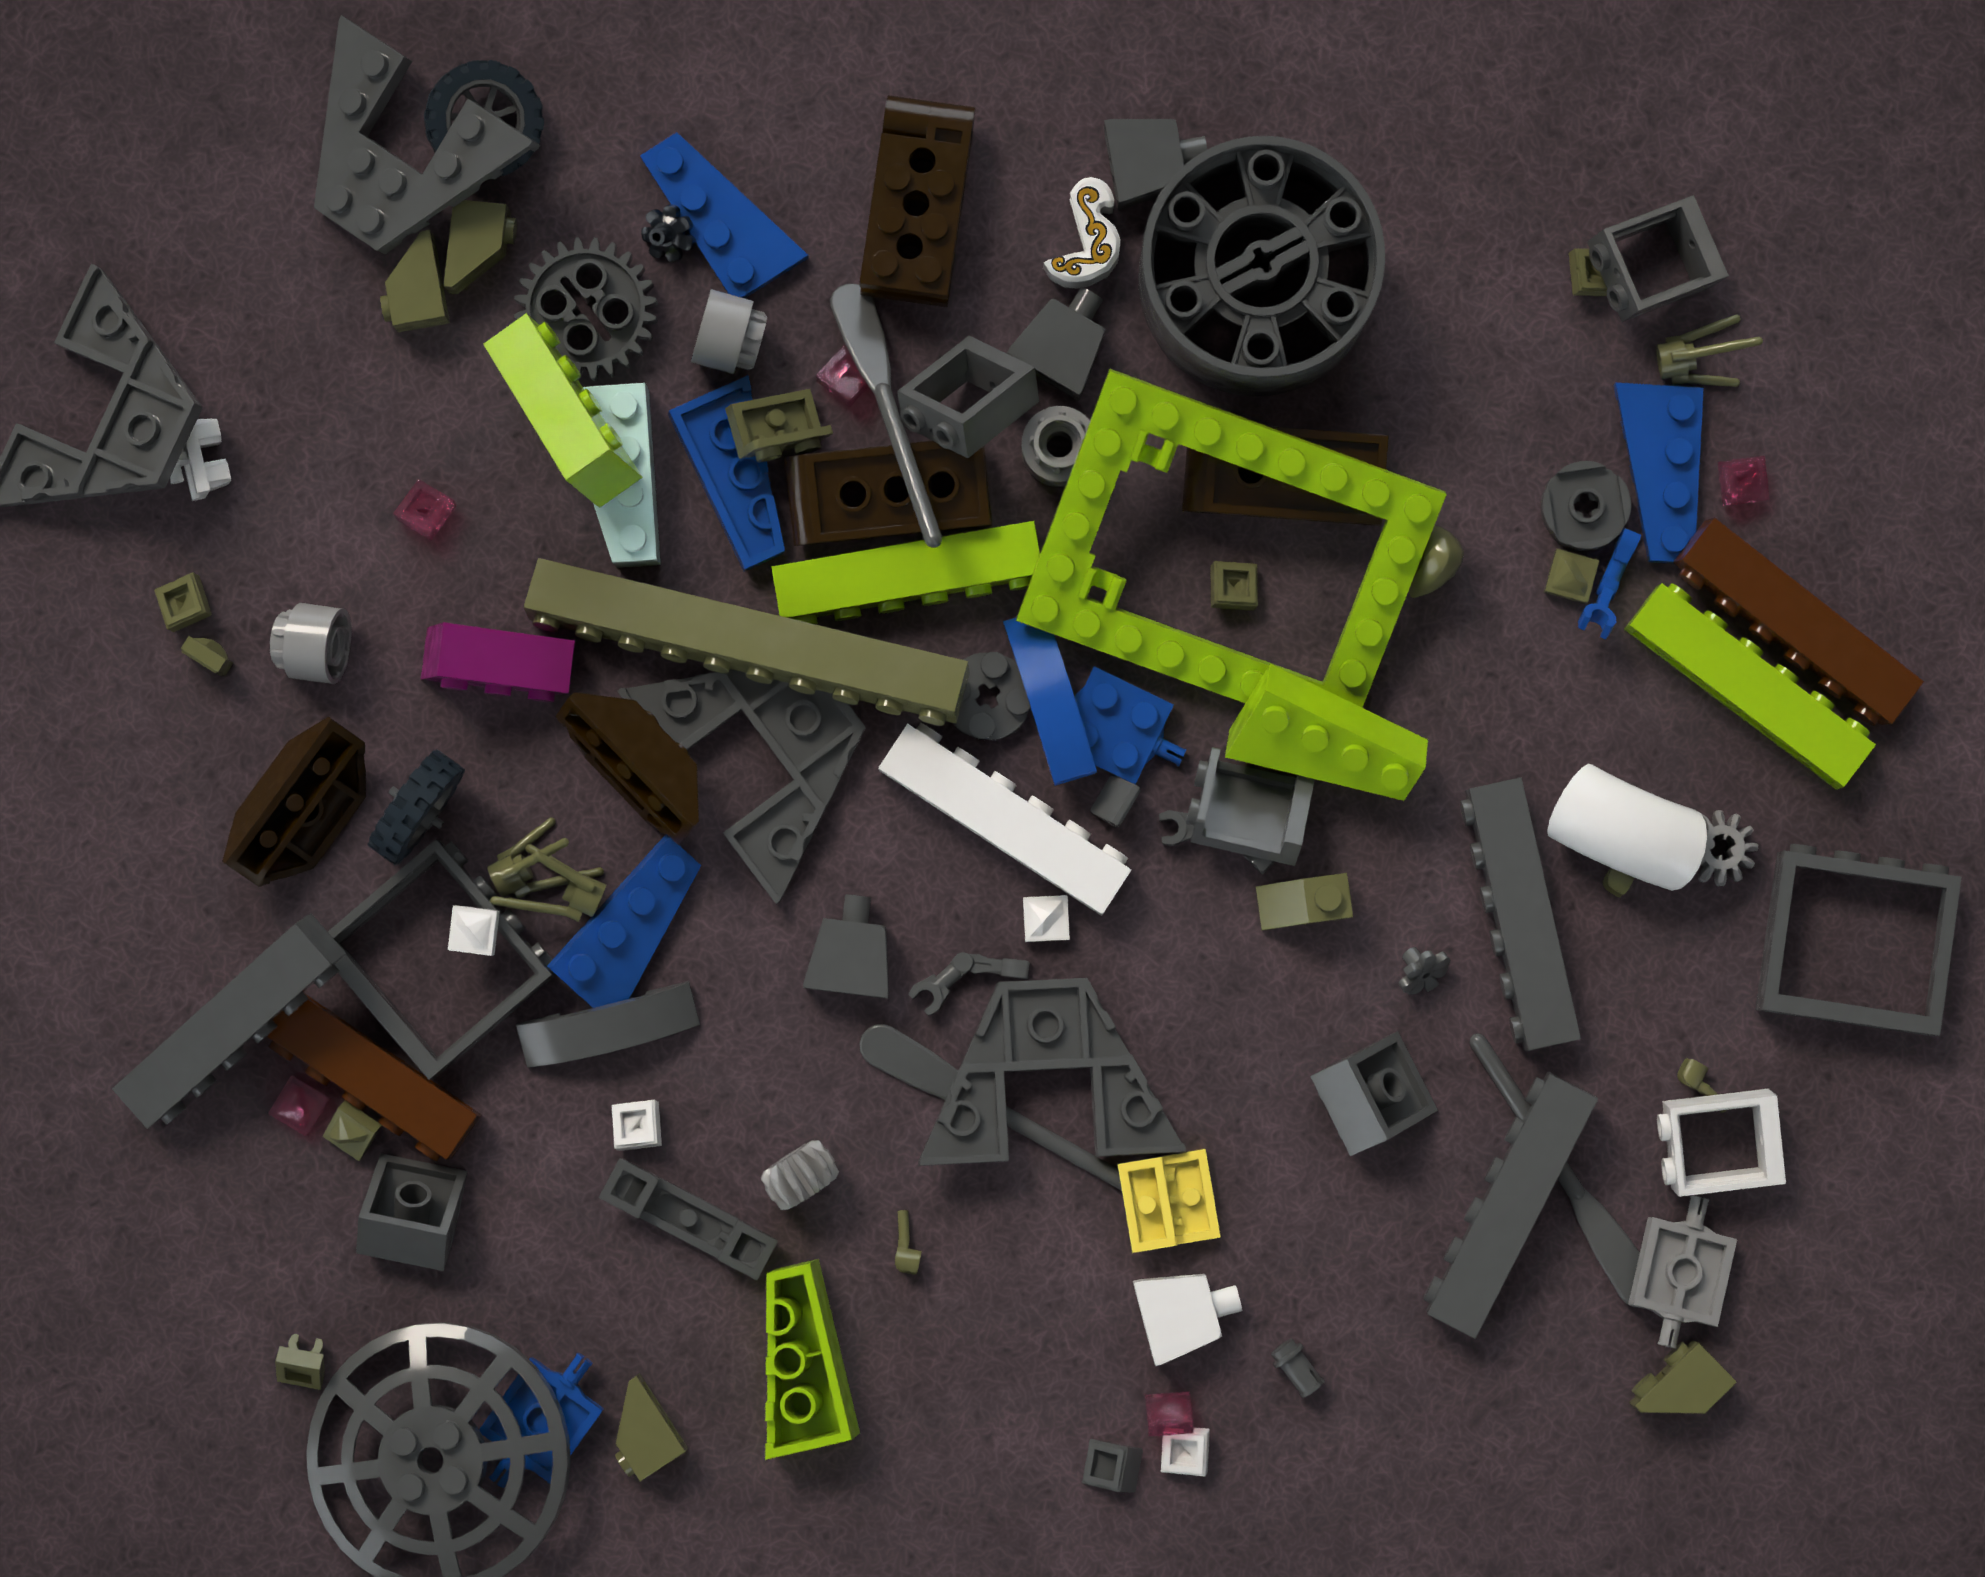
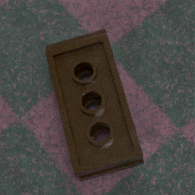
M887 96L859 282L861 295L948 307L976 107ZM918 161H927L934 166L927 173H918L911 168ZM914 203L922 204L928 209L921 216H911L905 211L909 205ZM906 246H915L921 250V254L915 259H905L899 255V251Z
M1271 427L1386 470L1389 435ZM1187 447L1182 511L1370 526L1382 525V518L1298 487L1290 486L1287 483L1265 475L1257 483H1246L1238 474L1240 466Z
M934 441L910 443L940 531L993 526L985 446L969 458H966L950 449L943 448ZM892 445L785 457L794 546L922 533L910 497L908 496L903 502L895 503L888 496L889 484L894 479L903 478ZM942 473L950 474L955 482L953 492L945 498L936 497L931 489L933 479ZM852 483H861L866 490L865 501L858 507H849L844 500V491Z

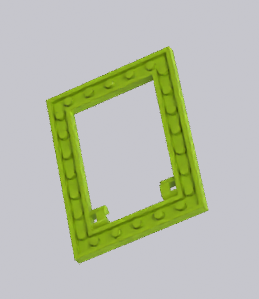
M1109 369L1016 621L1242 703L1247 702L1268 668L1269 662L1118 608L1117 605L1126 584V579L1092 566L1096 555L1090 553L1120 470L1127 473L1132 460L1149 464L1157 470L1168 473L1177 446L1180 444L1386 520L1323 682L1275 665L1363 708L1447 495L1446 492ZM1149 433L1164 438L1161 449L1145 444ZM1091 586L1107 591L1103 602L1087 597Z

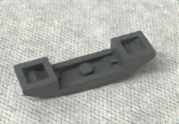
M686 981L646 991V995L563 1016L557 1013L517 1023L516 1027L528 1068L588 1058L644 1044L698 1026L700 1021L690 982Z
M622 1158L618 1159L598 1197L632 1216L641 1218L716 1257L722 1263L755 1280H758L778 1242L777 1239L747 1222Z

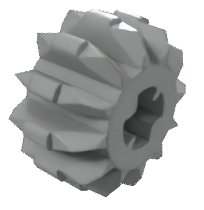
M1722 810L1713 812L1712 824L1705 815H1702L1706 822L1707 842L1700 864L1703 868L1699 873L1698 880L1702 883L1707 882L1713 871L1716 886H1724L1726 884L1727 873L1735 882L1742 880V872L1738 865L1746 869H1752L1755 865V862L1746 857L1744 853L1757 851L1758 844H1745L1743 839L1753 833V828L1747 826L1739 831L1736 830L1741 818L1738 814H1733L1728 819L1726 825ZM1715 836H1717V841L1726 840L1729 845L1724 850L1726 856L1724 860H1722V855L1714 857L1711 854L1710 850L1715 846L1713 840Z
M811 1140L771 1165L763 1172L761 1180L771 1200L775 1201L781 1210H789L828 1186L837 1178L839 1171L829 1150L825 1149L819 1140Z

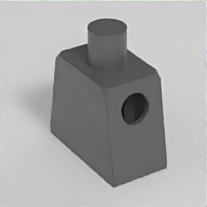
M1175 119L1104 120L1103 129L1118 210L1157 198L1168 181L1181 167L1192 158L1207 150L1205 136L1180 140Z
M1080 287L1069 307L1052 298L1010 346L1007 354L1035 367L1036 377L1079 401L1105 336L1106 329L1092 321L1103 299L1083 287Z
M845 894L842 920L823 918L806 972L803 988L889 998L886 926L868 924L871 897Z

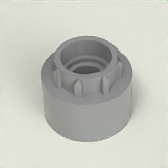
M711 289L691 363L734 374L736 367L745 370L754 368L768 317L764 312L752 309L754 302L752 300Z
M1066 406L1048 407L1035 414L1027 423L1022 435V458L1029 473L1045 485L1065 487L1090 420L1080 411ZM1056 436L1067 438L1072 445L1071 452L1065 457L1051 455L1046 447L1050 439Z
M298 603L293 610L288 609L286 612H281L275 619L270 637V655L276 667L284 669L289 678L329 684L338 683L348 663L352 638L351 620L347 610Z

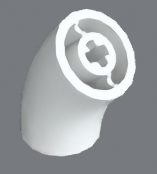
M1589 763L1574 775L1555 805L1547 829L1548 836L1561 844L1624 874L1671 891L1681 889L1691 881L1700 867L1707 842L1706 822L1700 812L1642 790Z

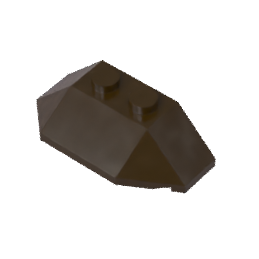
M574 692L568 697L555 716L559 723L567 727L570 738L584 758L647 823L661 833L669 835L671 840L679 845L699 822L697 764L690 758L687 749L682 744L675 742L659 725L657 718L648 710H644L636 700Z
M330 717L325 718L290 739L235 812L222 862L258 887L269 884L270 881L287 878L314 869L366 798L365 742Z

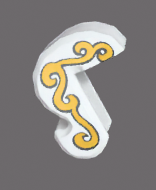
M1092 177L1080 180L1070 193V204L1084 251L1050 259L1043 263V269L1049 279L1066 288L1088 287L1107 278L1117 265L1119 259L1121 239L1117 229L1107 218L1101 215L1103 213H1113L1115 200L1109 186L1102 180Z

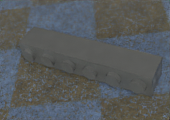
M1522 777L1470 788L1465 791L1466 799L1460 800L1461 813L1465 826L1473 825L1476 843L1470 844V852L1475 870L1483 869L1486 886L1480 887V896L1485 913H1493L1496 929L1489 931L1490 941L1495 957L1501 955L1503 957L1506 973L1499 974L1504 999H1512L1516 1016L1509 1018L1514 1043H1522L1523 1050L1529 1051L1579 1040L1581 1036Z
M311 913L289 928L115 1085L112 1090L147 1129L159 1120L168 1125L187 1108L182 1100L191 1092L198 1098L217 1081L212 1074L220 1066H223L228 1071L248 1054L243 1049V1046L253 1038L258 1044L278 1027L273 1021L277 1015L284 1011L287 1016H290L309 999L304 993L306 989L313 983L320 989L340 971L334 964L347 953Z
M1547 1072L1544 1080L1536 1077L1524 1100L1531 1104L1524 1119L1515 1117L1504 1141L1510 1143V1146L1503 1160L1495 1157L1485 1175L1484 1181L1490 1183V1186L1483 1199L1474 1197L1463 1219L1470 1223L1462 1239L1456 1236L1453 1238L1443 1258L1444 1261L1450 1263L1442 1279L1436 1276L1433 1277L1423 1297V1300L1429 1303L1426 1309L1428 1315L1476 1339L1598 1101L1595 1095L1550 1072Z

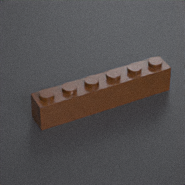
M1715 517L1703 522L1673 562L1681 569L1679 576L1695 589L1701 590L1704 587L1716 596L1714 603L1717 607L1732 617H1736L1737 614L1751 623L1748 629L1754 636L1769 645L1774 641L1786 651L1783 657L1791 665L1803 672L1808 668L1821 678L1818 684L1823 690L1837 699H1840L1843 695L1855 705L1853 712L1872 726H1875L1877 722L1880 725L1892 724L1924 683L1917 675Z
M307 994L305 995L309 999L290 1016H287L282 1011L273 1019L278 1027L267 1036L272 1040L268 1046L270 1049L289 1061L295 1055L309 1065L305 1070L309 1076L325 1086H328L330 1081L343 1088L345 1090L341 1096L343 1099L361 1111H364L369 1106L382 1116L378 1122L398 1136H401L404 1131L418 1140L415 1148L436 1162L440 1156L446 1160L452 1159L482 1116L481 1113L434 1081L429 1080L424 1074Z

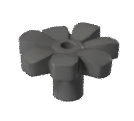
M1416 947L1408 949L1402 956V959L1407 964L1403 969L1406 976L1399 981V987L1408 995L1419 993L1423 987L1427 992L1433 990L1439 985L1436 978H1441L1446 974L1451 961L1450 958L1443 951L1434 955L1431 950L1420 953Z

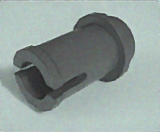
M1291 1338L1271 1353L1275 1360L1273 1366L1275 1368L1280 1367L1298 1390L1301 1398H1305L1316 1391L1325 1380L1318 1374L1301 1351L1304 1347L1302 1343L1296 1344Z

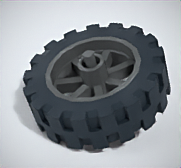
M473 60L461 64L442 76L428 96L424 111L425 133L434 153L452 126L451 120H455L458 116V113H452L455 102L462 94L466 100L470 99L476 102L469 89L476 87H490L484 105L486 110L498 118L515 112V129L536 143H540L541 132L544 128L541 100L534 91L532 83L511 66L495 60ZM497 90L504 94L513 106L496 112L491 110ZM529 150L502 169L503 174L499 177L510 174L524 165L534 151Z
M438 749L432 751L429 757L427 756L421 762L419 768L413 771L406 784H403L400 790L394 786L389 790L388 793L394 799L384 811L385 814L377 822L375 830L369 837L370 841L367 843V846L393 865H399L412 852L414 846L418 845L432 825L438 829L443 826L444 821L438 817L448 804L447 801L455 793L456 786L461 782L465 769Z

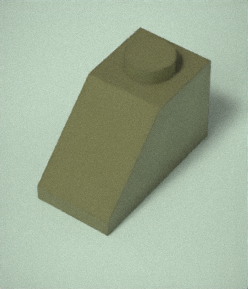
M464 200L454 208L452 207L444 287L448 293H460L506 256L507 244H515L517 218L511 217V212L506 204Z
M430 230L421 231L385 281L387 295L380 296L385 322L392 321V326L397 332L450 323L436 239Z
M1347 873L1304 878L1255 887L1261 931L1350 919L1353 917Z
M639 1373L629 1380L616 1439V1445L620 1451L615 1454V1457L628 1477L635 1474L639 1481H642L686 1452L688 1447Z

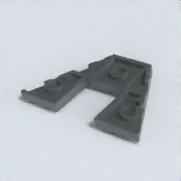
M341 15L338 22L314 208L376 251L387 254L400 245L407 235L416 234L429 225L428 220L448 206L454 208L477 192L484 181L496 179L503 174V168L529 150L535 152L541 145L476 102L467 99L425 171L421 173L368 137L411 65L412 60Z
M91 263L54 343L66 350L121 372L123 375L86 453L16 423L0 457V508L165 488L203 408L104 270Z
M731 670L729 673L714 672L617 690L623 699L636 700L644 710L651 712L665 732L675 742L682 744L687 751L740 711L745 713L794 780L723 832V834L775 904L780 903L866 729L849 704L839 702L832 697V693L816 690L815 694L795 691L789 687L790 683L773 679L771 684L759 683L747 678V673L737 670Z
M1088 978L998 982L995 986L918 1160V1166L1009 1161L1004 1072L1090 1068L1095 1157L1186 1152V1147L1184 1143H1181L1167 1119L1159 1100L1153 1095L1134 1057L1128 1052L1109 1014L1100 1004L1098 995Z

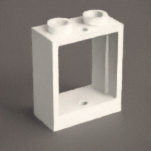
M1760 1089L1662 1101L1664 1114L1657 1115V1128L1660 1140L1667 1142L1668 1158H1662L1661 1161L1662 1175L1665 1185H1671V1189L1679 1197L1786 1184L1777 1095L1771 1090ZM1752 1107L1758 1167L1686 1176L1679 1115Z

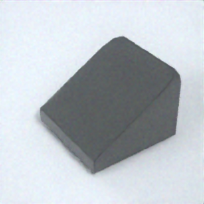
M1111 775L1091 807V813L1115 828L1117 826L1120 827L1138 797L1140 787Z
M1090 1439L1082 1483L1117 1492L1134 1493L1136 1491L1143 1449Z

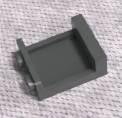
M1212 747L1208 762L1199 760L1194 786L1201 787L1202 790L1200 799L1191 798L1186 824L1194 826L1191 843L1295 866L1302 847L1315 779L1296 775L1294 778L1219 760L1221 749Z

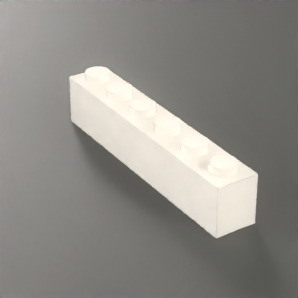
M920 722L915 729L907 723L879 766L880 772L1102 916L1131 872V869L1124 865L1128 857L1108 844L1101 850L1087 840L1091 833L1071 820H1068L1065 826L1050 817L1054 809L1032 795L1027 802L1013 793L1017 786L1015 783L994 771L991 777L987 776L976 768L980 761L963 749L957 747L954 753L941 746L938 743L942 736Z

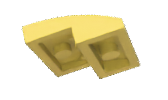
M1206 1149L1118 1164L1132 1253L1221 1238Z

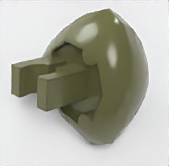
M1434 525L1409 589V594L1412 598L1427 595L1443 586L1455 576L1463 563L1464 550L1459 540L1443 527Z

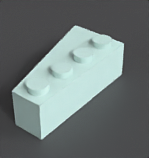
M645 383L583 387L584 390L588 389L595 397L602 409L600 414L606 423H609L618 434L623 443L622 447L643 477L599 508L594 504L612 563L616 568L661 565L649 389Z

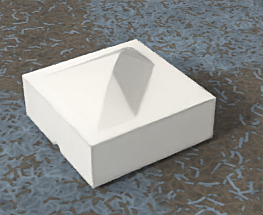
M1067 895L1023 897L1025 942L1070 940Z
M454 905L448 950L490 956L495 955L500 911Z
M647 1100L612 1105L614 1149L624 1151L662 1146L658 1101Z
M1165 1425L1162 1439L1161 1472L1206 1476L1208 1472L1210 1429Z

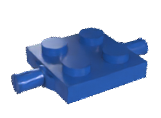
M1094 666L1085 686L1074 697L1095 765L1135 785L1145 764L1154 755L1168 760L1179 767L1182 759L1168 753L1167 750L1184 757L1187 749H1183L1163 739L1164 724L1174 704Z
M577 1353L562 1374L550 1370L534 1357H531L529 1360L539 1369L550 1384L561 1406L569 1434L571 1456L604 1410L603 1407L586 1396L580 1386L577 1385L593 1363L587 1358L578 1371L575 1372L585 1357ZM518 1374L502 1397L513 1411L522 1437L548 1433L546 1417L536 1396ZM492 1410L479 1430L483 1436L492 1442L506 1440L504 1428L498 1416ZM552 1451L525 1455V1469L533 1471L545 1481L551 1483L553 1469ZM510 1458L502 1459L489 1476V1479L495 1482L504 1469H506V1472L497 1483L502 1488H505L508 1482Z

